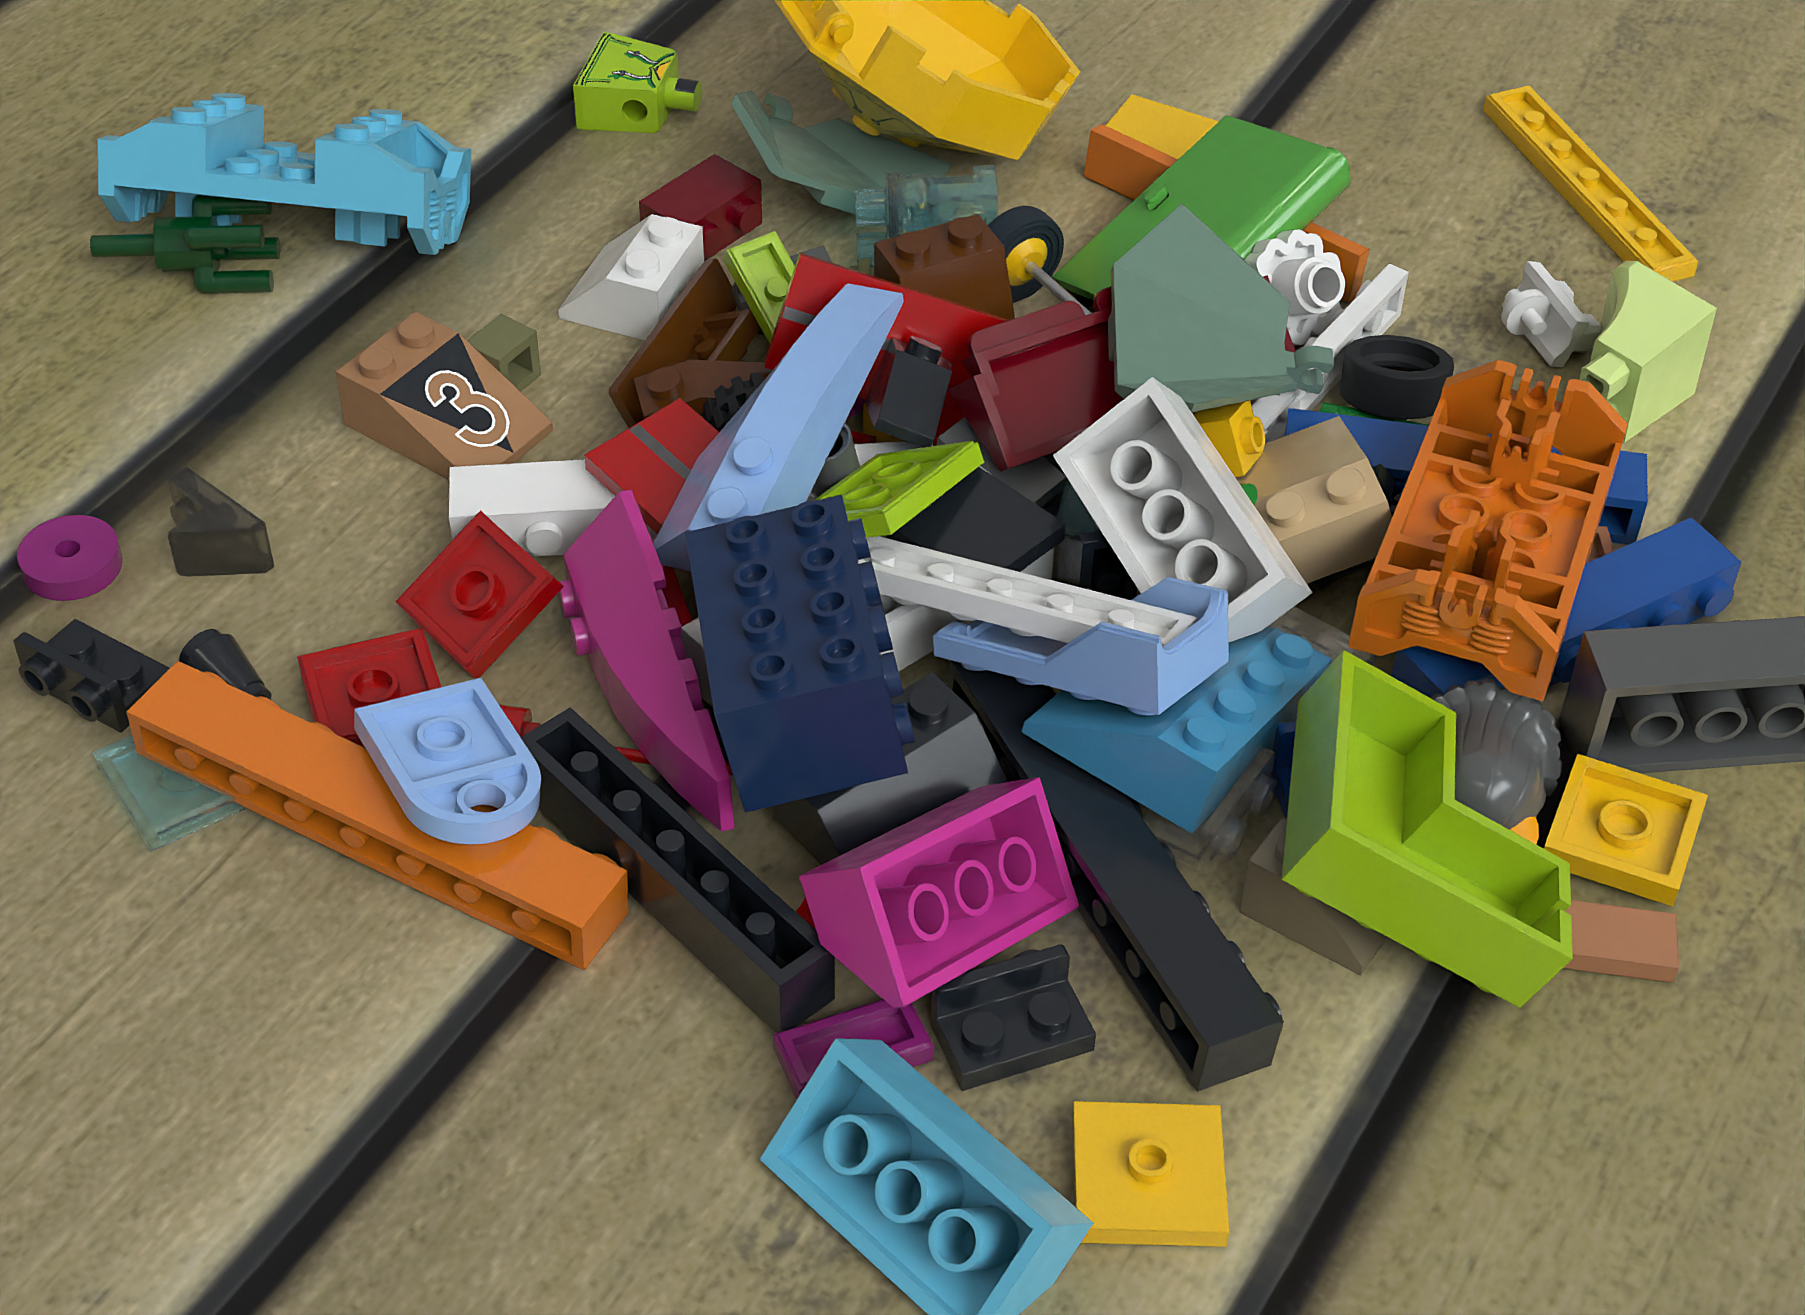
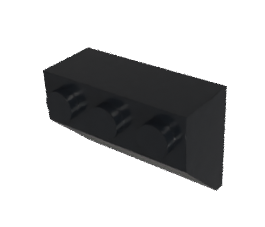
M933 672L903 689L904 695L891 698L892 705L906 701L915 738L914 743L902 745L908 769L907 774L775 805L774 818L820 865L978 787L1008 782L976 713Z

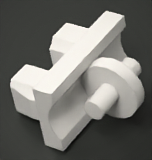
M1527 261L1523 268L1521 284L1517 289H1512L1506 294L1505 301L1502 304L1501 320L1506 328L1515 335L1525 334L1549 366L1564 367L1572 352H1588L1602 328L1592 314H1583L1574 304V292L1565 281L1554 280L1540 262Z

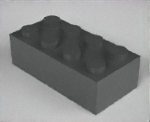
M1805 616L1584 631L1559 718L1574 762L1577 754L1637 773L1804 762Z

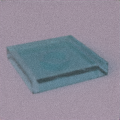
M132 735L93 752L98 770L150 852L247 809L237 804L235 797L137 753Z

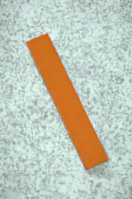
M1100 124L1090 131L1083 176L1135 200L1178 159ZM1313 222L1310 223L1303 231L1307 234L1313 233L1320 236L1323 243V253L1331 252L1338 256L1341 266L1340 270L1345 278V289L1341 299L1348 303L1356 298L1361 287L1370 249Z

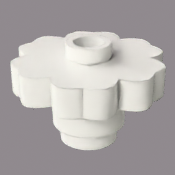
M1299 229L1282 231L1274 239L1258 241L1253 248V253L1249 254L1245 261L1262 277L1268 275L1271 285L1290 301L1287 329L1293 345H1303L1310 336H1320L1328 328L1334 313L1341 308L1339 301L1344 293L1345 278L1340 270L1341 266L1338 256L1331 252L1323 253V243L1320 236L1313 233L1307 234Z

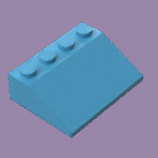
M1266 627L1260 632L1229 642V662L1159 715L1135 714L1129 711L1126 706L1099 699L1082 700L1072 696L1069 691L1061 690L1024 722L1021 732L1192 834L1272 754L1277 726L1281 723L1296 721L1298 701L1329 667L1332 659L1312 648L1308 641L1297 635L1287 634L1276 627Z

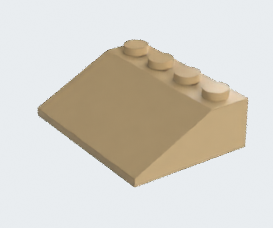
M1340 416L1266 443L1262 455L1246 475L1235 477L1239 483H1250L1256 487L1258 497L1254 505L1306 584L1377 557L1392 519L1389 504L1368 458Z

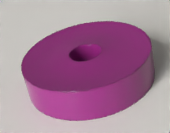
M86 515L57 517L38 525L23 538L17 551L18 564L26 586L36 595L56 601L82 599L103 590L118 576L123 563L119 541L114 529L105 521Z

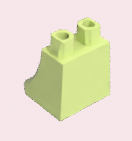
M1625 261L1612 271L1600 324L1602 326L1601 332L1594 341L1590 363L1581 369L1579 379L1590 382L1628 423L1623 443L1695 394L1717 310L1713 305L1638 261Z

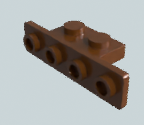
M718 259L705 260L610 386L609 396L628 428L645 419L634 378L687 360L739 361L746 355L747 347L761 329L751 309L734 311L737 306L731 296L732 285Z

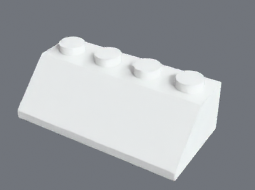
M1150 378L1053 455L1140 593H1143L1167 577L1224 589L1228 592V643L1262 631L1312 593L1183 399L1155 378Z

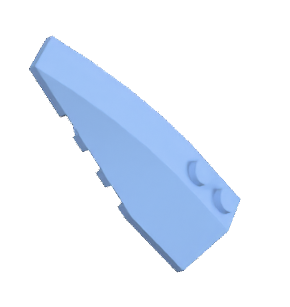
M847 283L818 313L773 371L697 458L653 543L661 565L691 571L685 532L730 522L743 516H755L796 506L807 500L825 460L904 303L902 293Z

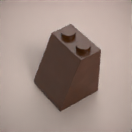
M979 214L956 218L950 222L914 232H905L896 237L874 242L875 277L1008 320L1015 319L1004 245Z

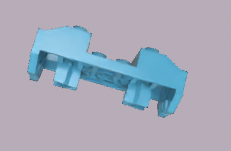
M233 93L212 94V100L192 101V107L172 108V115L153 119L150 123L124 136L107 135L97 139L98 195L115 221L132 223L141 220V217H146L147 213L160 212L163 209L169 191L175 192V217H192V200L198 194L335 209V240L386 246L387 238H400V216H407V228L418 253L436 255L439 253V249L444 248V244L449 245L458 241L470 203L471 148L455 147L419 121L402 120V112L397 110L372 109L369 110V116L353 117L351 124L334 125V131L315 139V154L297 152V144L279 141L264 143V106L245 104L244 95ZM218 215V226L241 223L242 215Z

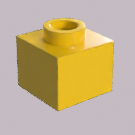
M1250 400L1196 411L1194 417L1234 477L1245 476L1262 455L1265 446L1264 427L1260 418L1254 417Z

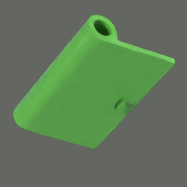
M1225 115L1052 276V279L1062 288L1093 300L1097 292L1111 286V269L1113 264L1180 204L1185 205L1245 260L1249 254L1253 253V248L1258 241L1274 239L1282 231L1298 229L1303 231L1350 186L1349 163L1345 156L1333 147L1326 148Z

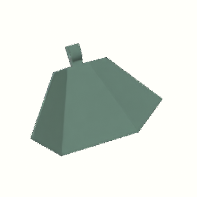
M752 90L736 93L731 102L771 173L780 178L802 184L820 204L859 216H864L869 205L889 211L888 173H898L899 214L910 218L914 217L926 202L922 201L920 196L917 197L916 189H920L923 193L925 192L924 187L927 186L930 193H933L952 165L949 162L884 136L867 134L856 125L839 118L806 128L795 126L792 123L793 109L786 98L769 92L764 103L771 106L770 117ZM925 175L928 176L925 184H922V186H919L918 188H915V190H911L906 194L904 193L906 190L908 191L909 188L915 187V185H918V183L924 181L923 179L925 178Z
M1180 204L1112 266V311L1108 318L1109 361H1114L1115 391L1123 399L1152 377L1179 395L1191 412L1272 395L1280 396L1281 393L1294 391L1296 387L1305 392L1320 394L1324 386L1322 371L1330 374L1334 366L1333 350L1331 348L1310 345L1300 348L1295 353L1285 351L1284 342L1290 301L1185 205Z

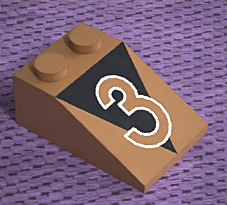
M416 311L335 371L344 424L448 480L450 467L513 464L553 431L552 421L458 332Z

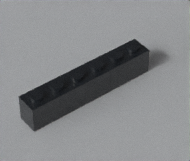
M571 707L520 737L540 769L541 785L538 808L581 849L591 854L599 853L612 859L619 867L626 869L628 893L774 1032L779 1033L797 1027L835 1000V956L820 944L817 931Z

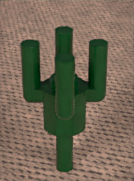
M200 194L196 195L192 200V217H158L154 221L153 234L92 235L90 238L92 257L154 256L157 268L162 269L163 272L193 271L194 286L197 291L203 294L273 292L274 278L272 270L218 271L221 260L279 259L281 253L279 238L265 237L262 225L218 226L217 222L218 215L271 214V202Z

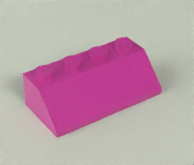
M1040 777L978 787L799 876L820 944L893 1008L907 1006L1079 907Z

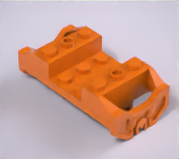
M1496 360L1446 378L1440 400L1367 582L1363 585L1358 596L1348 647L1377 656H1383L1414 646L1435 650L1482 663L1510 693L1544 701L1564 639L1585 564L1588 562L1628 423L1590 382L1570 379L1565 390L1563 402H1559L1556 400L1561 376L1553 375L1547 392H1545V383L1543 381H1537L1534 388L1530 389L1529 385L1533 377V369L1525 368L1519 389L1515 391L1512 389L1517 366L1510 362ZM1552 447L1557 448L1562 455L1552 453Z

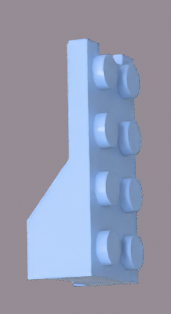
M1167 577L1133 598L1132 601L1197 617L1195 624L1163 647L1159 635L1106 622H1100L1070 643H1065L1042 636H1021L1013 633L1008 627L975 620L971 624L953 621L934 634V656L959 662L964 668L969 670H989L1012 676L1022 684H1042L1069 691L1072 696L1078 699H1099L1126 706L1129 711L1135 714L1159 715L1229 662L1228 592L1224 589Z

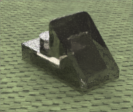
M187 466L167 478L173 501L170 513L177 525L168 532V540L176 572L180 576L262 574L275 567L264 521Z

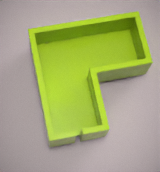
M1343 650L1298 701L1281 880L1294 886L1302 894L1316 898L1352 917L1363 927L1376 930L1406 946L1421 958L1435 962L1471 981L1482 991L1493 993L1521 1008L1573 959L1571 914L1565 912L1571 906L1570 863L1454 800L1456 712Z

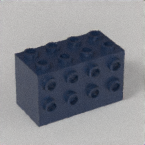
M842 495L821 500H809L796 506L755 516H743L730 522L685 532L714 715L745 813L907 774L908 769L902 745L914 743L915 738L906 701L892 705L891 698L902 696L904 692L894 652L881 654V652L893 650L872 561L860 564L858 561L871 557L862 518L848 521Z

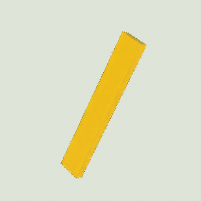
M1529 85L1485 96L1483 112L1623 262L1638 261L1672 282L1695 276L1699 261Z

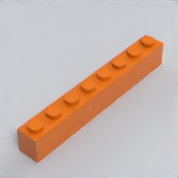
M177 661L127 711L138 756L582 970L587 968L629 913L627 870L619 867L609 857L599 853L591 854L561 840L554 832L545 827H533L529 824L516 834L491 843L458 844L434 838L418 829L407 818L366 748L336 735L322 723L308 722L281 709L276 703L266 697H255L237 689L212 672H201ZM477 805L470 808L478 812L498 810V808L490 805Z

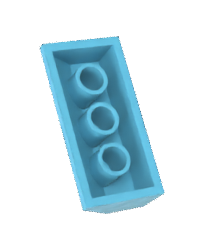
M836 1038L760 1158L771 1171L928 1315H1019L1055 1283L1093 1225V1222L882 1040Z

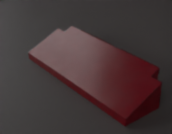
M1268 275L1263 276L1270 283ZM1111 286L1095 294L1093 298L1095 312L1085 316L1082 307L1078 303L1065 301L979 330L969 337L967 348L970 356L961 360V363L971 378L950 388L948 391L1000 472L1059 451L1124 400L1115 391L1114 361H1109L1108 318L1112 311ZM1286 328L1285 351L1295 353V347Z

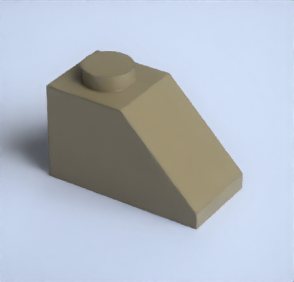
M1282 817L1248 860L1240 913L1361 976L1388 937L1376 930L1363 927L1352 917L1316 898L1302 894L1294 886L1281 880L1287 819Z

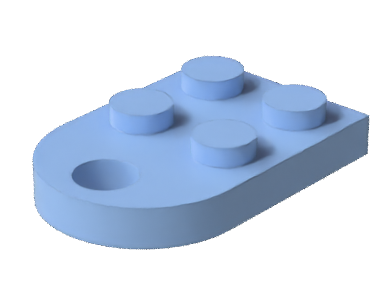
M482 678L354 709V730L407 818L424 833L451 843H491L521 831L536 815L540 802L541 774L539 766ZM477 805H490L498 808V810L478 812L470 808Z

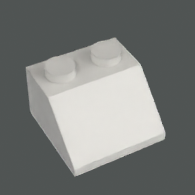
M651 214L603 247L558 309L559 319L646 340L704 263L702 226L678 221L671 217Z

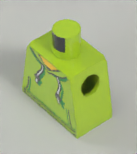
M603 32L573 84L577 129L599 131L659 132L672 108L692 112L698 111L702 98L701 81L679 78L678 54L673 49L614 33Z

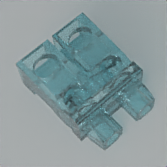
M996 165L973 166V175L936 177L928 173H914L902 177V172H885L886 188L855 190L856 227L886 226L887 232L857 233V265H859L861 258H867L871 260V267H874V242L896 237L905 232L918 231L950 222L956 218L979 214L987 225L990 224L998 216Z

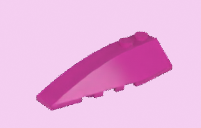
M632 490L619 492L563 554L566 580L559 581L564 587L557 594L563 618L574 617L569 619L575 653L577 657L588 655L595 678L611 709L643 756L680 796L721 832L734 829L730 776L708 709H703L698 677L692 658L686 659L680 637L682 629L675 607L668 608L664 593L660 589L666 587V578L661 562Z

